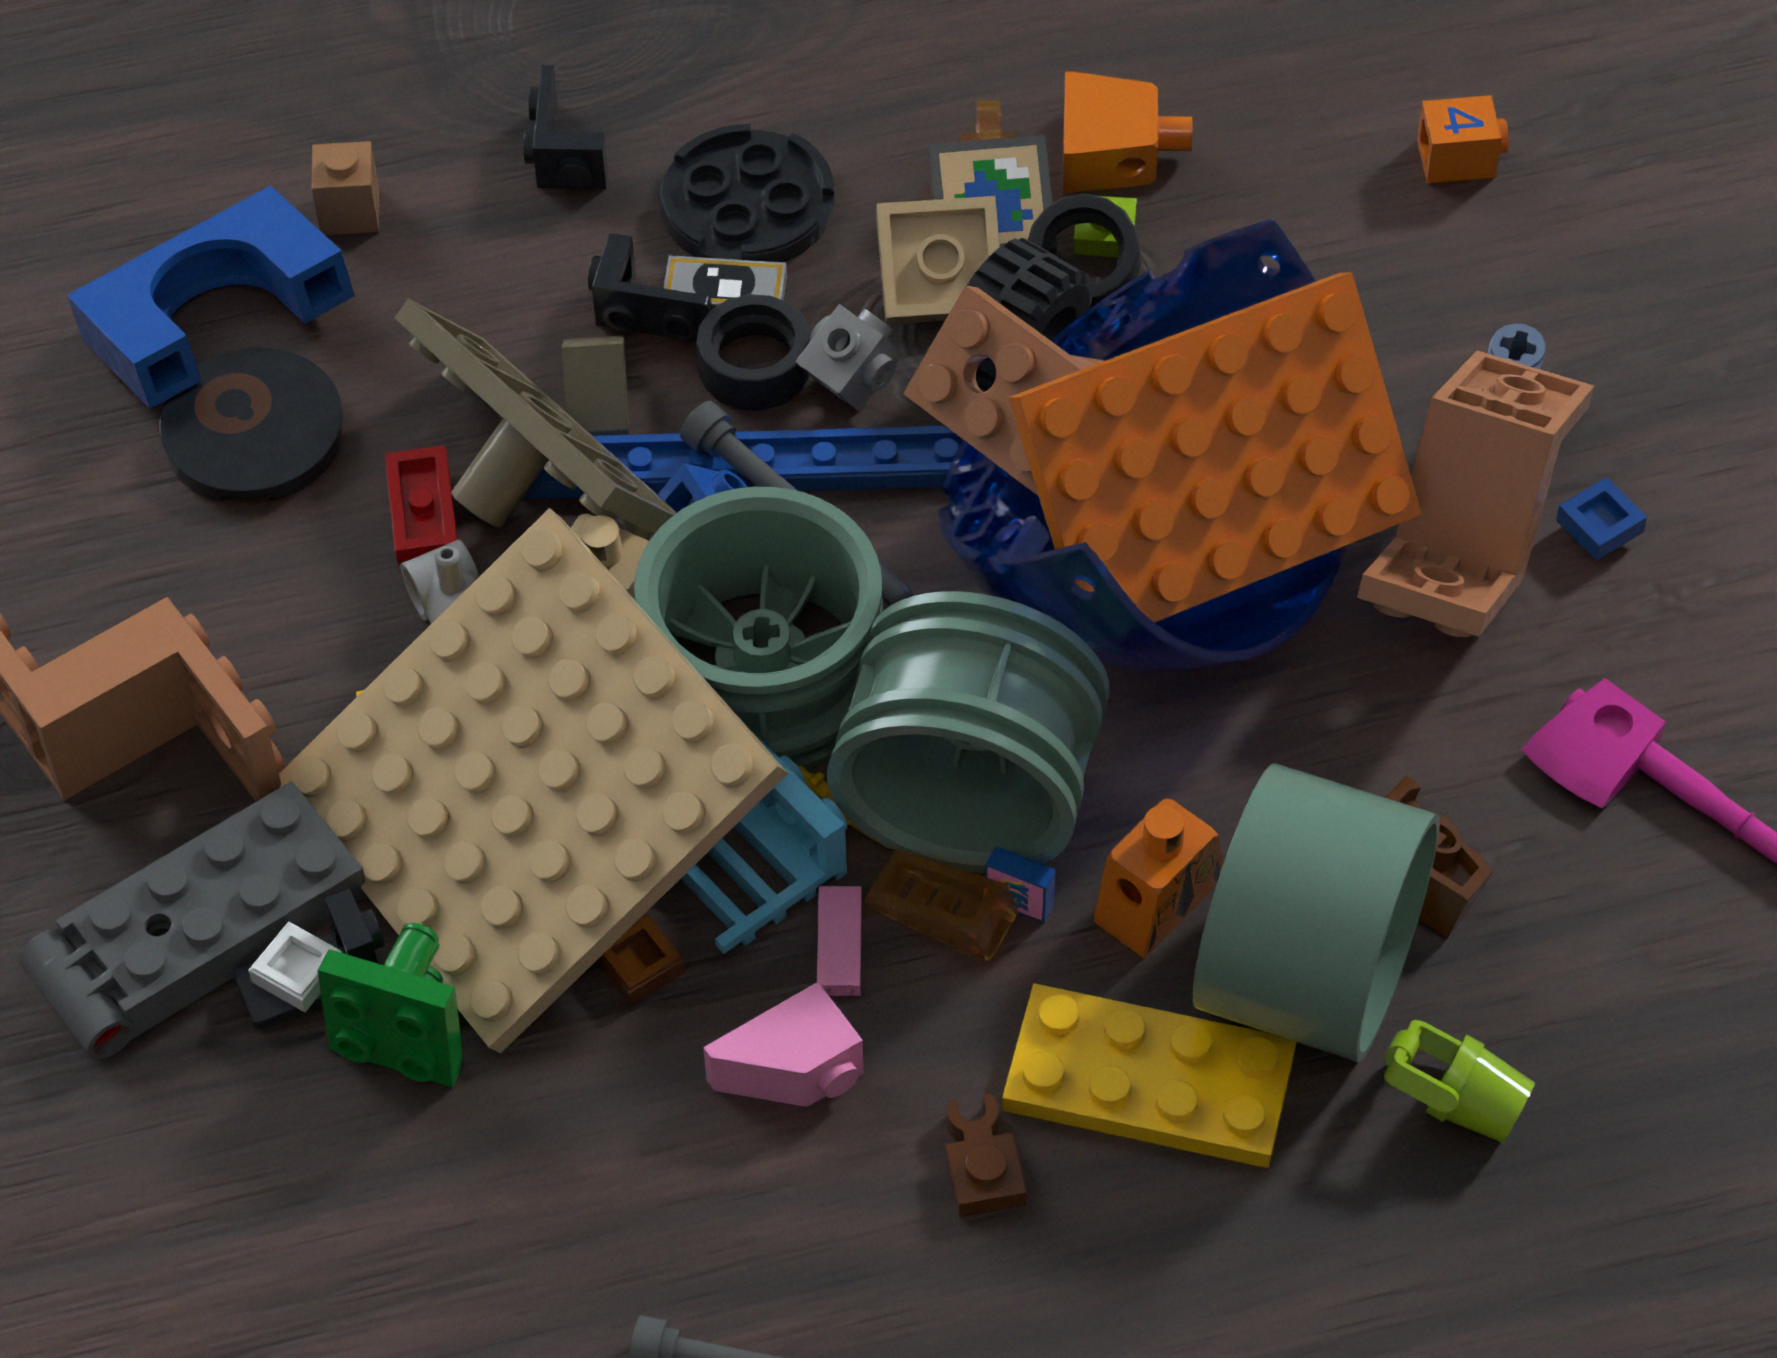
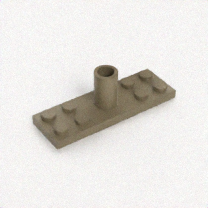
M407 299L395 316V319L413 335L408 344L428 360L436 364L440 361L443 362L446 366L441 374L445 379L468 394H472L474 391L503 417L451 491L452 496L466 509L487 523L502 528L539 474L545 469L552 477L571 489H575L578 486L584 492L579 501L595 515H605L612 519L617 515V520L624 527L646 540L677 513L484 338Z

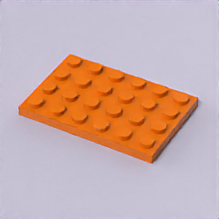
M1352 272L1332 275L1008 397L1082 639L1090 646L1100 645L1422 515Z

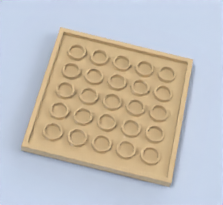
M550 508L279 773L282 784L280 787L292 781L362 866L365 883L361 886V889L397 934L400 935L406 923L414 922L429 927L438 935L440 947L429 966L442 975L443 984L455 987L457 1009L485 1044L500 1054L789 774L566 522Z

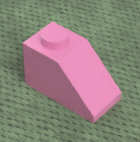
M819 982L703 1047L706 1079L714 1091L804 1107L812 1105L825 1096L833 1098L845 1093L864 1074L863 1040Z

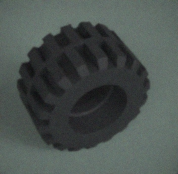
M1015 238L994 251L977 269L966 285L981 289L1069 355L1073 354L1086 326L1092 301V281L1089 280V275L1086 272L1027 239L1020 238L1018 240ZM989 357L979 364L976 371L977 385L984 391L989 390L996 379V367Z

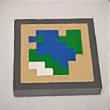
M1045 135L928 145L932 200L995 196L1000 246H1004L1008 241L1015 238L1018 240L1020 238L1028 240L1032 224L1046 207L1053 204ZM1056 237L1053 239L1049 251L1052 254H1056L1057 251Z

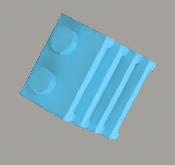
M762 740L760 742L789 774L734 826V829L790 886L776 894L723 838L707 853L759 908L745 916L696 864L681 878L728 928V930L715 938V944L723 954L740 942L744 946L755 940V932L771 920L775 924L786 918V910L802 898L807 903L817 895L816 888L832 877L838 881L847 874L845 830H847L848 826L843 813L832 800L827 797L820 799L806 785L800 769L789 757L783 755L779 758Z

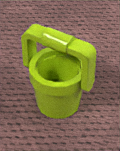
M1413 1020L1407 1030L1398 1031L1385 1053V1062L1388 1065L1384 1073L1385 1080L1393 1087L1427 1104L1426 1114L1441 1122L1445 1120L1501 1143H1504L1535 1085V1082L1485 1049L1484 1043L1467 1034L1461 1042L1420 1020ZM1418 1049L1449 1065L1441 1081L1411 1066Z

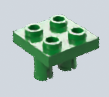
M406 923L384 965L329 949L317 971L329 1050L338 1052L341 1056L353 1062L365 1063L368 1061L400 1071L406 1077L418 1082L433 1081L453 1087L463 1068L456 989L453 986L443 984L442 975L429 966L440 947V944H438L439 937L432 929L419 923Z

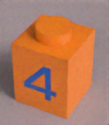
M1491 95L1422 101L1417 143L1427 184L1496 178L1499 154L1508 152L1509 134L1505 118L1497 119Z

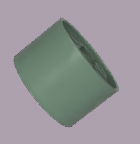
M1276 763L1271 764L1260 777L1247 802L1232 838L1214 891L1201 939L1194 975L1193 1004L1195 1009L1359 1063L1362 1062L1372 1047L1386 1016L1413 940L1435 859L1440 829L1439 815Z

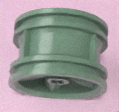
M758 486L737 488L707 496L690 504L665 522L644 549L635 575V601L758 740H762L779 758L783 755L787 756L797 766H802L807 771L829 762L841 722L848 713L856 687L857 670L865 650L867 637L873 622L883 611L881 567L872 543L856 522L843 511L818 497L796 490ZM760 594V609L747 612L737 622L720 604L732 598ZM812 602L831 613L842 624L806 638L803 632L792 623L797 619L807 603ZM678 636L707 646L717 647L715 652L716 665L708 664L689 653L676 641Z
M959 591L924 593L900 600L881 612L873 622L867 637L865 650L857 670L856 687L848 713L841 722L835 747L827 767V782L831 795L841 811L864 833L890 849L918 861L964 872L985 873V864L994 847H1001L1045 864L1064 851L1073 835L1077 813L1084 792L1083 778L1090 752L1098 740L1109 698V680L1105 668L1090 646L1068 627L1036 609L1011 600L986 594Z

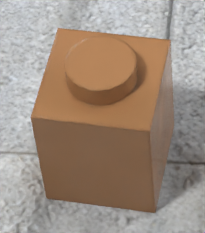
M371 141L312 145V194L319 230L324 235L379 232V184Z

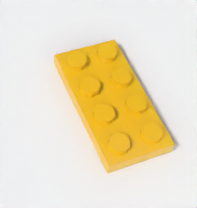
M1033 983L1002 1097V1111L1269 1168L1297 1042L1267 1032Z

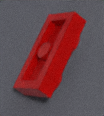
M446 445L385 453L394 545L398 565L458 540Z

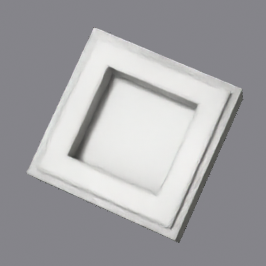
M288 921L248 971L252 983L306 1012L321 994L317 970L327 951L330 949L340 953L343 952Z

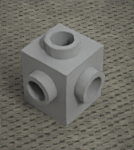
M839 304L830 316L823 318L815 326L810 336V343L795 362L815 381L860 412L875 391L881 390L889 383L895 373L896 363L903 354L887 339L893 330L882 320L866 309H863L857 317Z

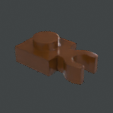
M991 1093L983 1094L984 1116L974 1121L967 1120L961 1116L956 1099L948 1100L947 1128L951 1136L958 1142L945 1144V1155L959 1217L1020 1207L1027 1204V1191L1013 1132L995 1135L998 1128L999 1109L998 1103Z

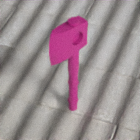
M1606 678L1587 692L1580 688L1573 692L1563 704L1561 711L1537 731L1521 748L1529 759L1554 781L1578 797L1600 808L1605 807L1622 790L1637 770L1640 769L1688 805L1713 818L1731 831L1735 839H1742L1777 864V832L1756 818L1754 812L1749 813L1722 793L1708 779L1661 747L1658 743L1662 740L1666 721Z

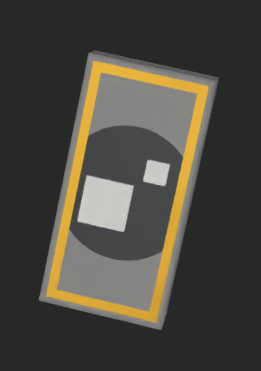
M669 255L664 289L707 295L712 300V309L727 299L747 294L769 295L784 301L787 266L786 263Z

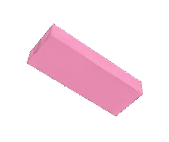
M819 886L817 982L820 983L829 996H861L862 886Z

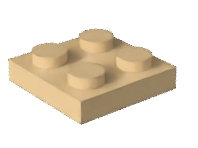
M995 196L877 204L876 218L885 324L946 320L965 285H967L985 260L1000 247Z

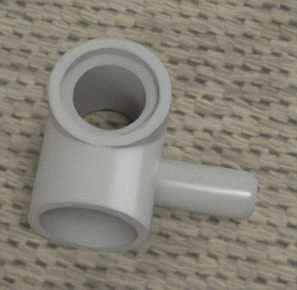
M459 539L400 564L403 581L414 607L424 621L429 620L431 624L480 577L469 551Z

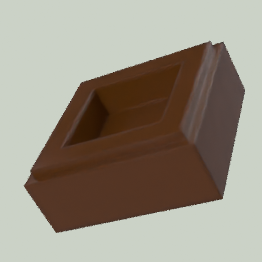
M648 914L636 921L596 960V963L630 1006L686 972L684 959Z

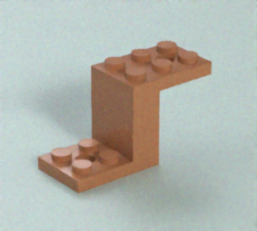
M965 285L903 394L1038 495L1008 397L1105 360L1069 355L981 289ZM989 357L996 367V379L992 387L983 392L977 385L976 371L979 364Z
M1477 350L1431 398L1411 475L1422 515L1398 525L1396 537L1363 573L1357 598L1374 603L1376 610L1389 616L1404 618L1412 615L1434 622L1435 627L1439 631L1451 636L1469 637L1475 635L1480 637L1524 579L1561 441L1588 410L1594 386Z
M168 597L40 668L26 647L22 646L15 650L7 639L11 638V632L0 613V714L63 800L70 798L196 725L199 726L256 802L279 789L282 785L279 772L285 768V763L279 750L270 738L277 730L268 710L259 699L249 703L241 692L243 685L231 662L225 656L217 660L208 650L210 647L209 639L197 618L191 613L183 617Z

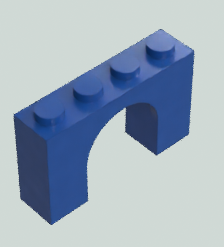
M270 185L66 296L82 340L151 409L202 381L187 335L171 320L173 314L191 298L210 289L227 285L257 286L275 295L305 324L351 299L355 294L342 250Z

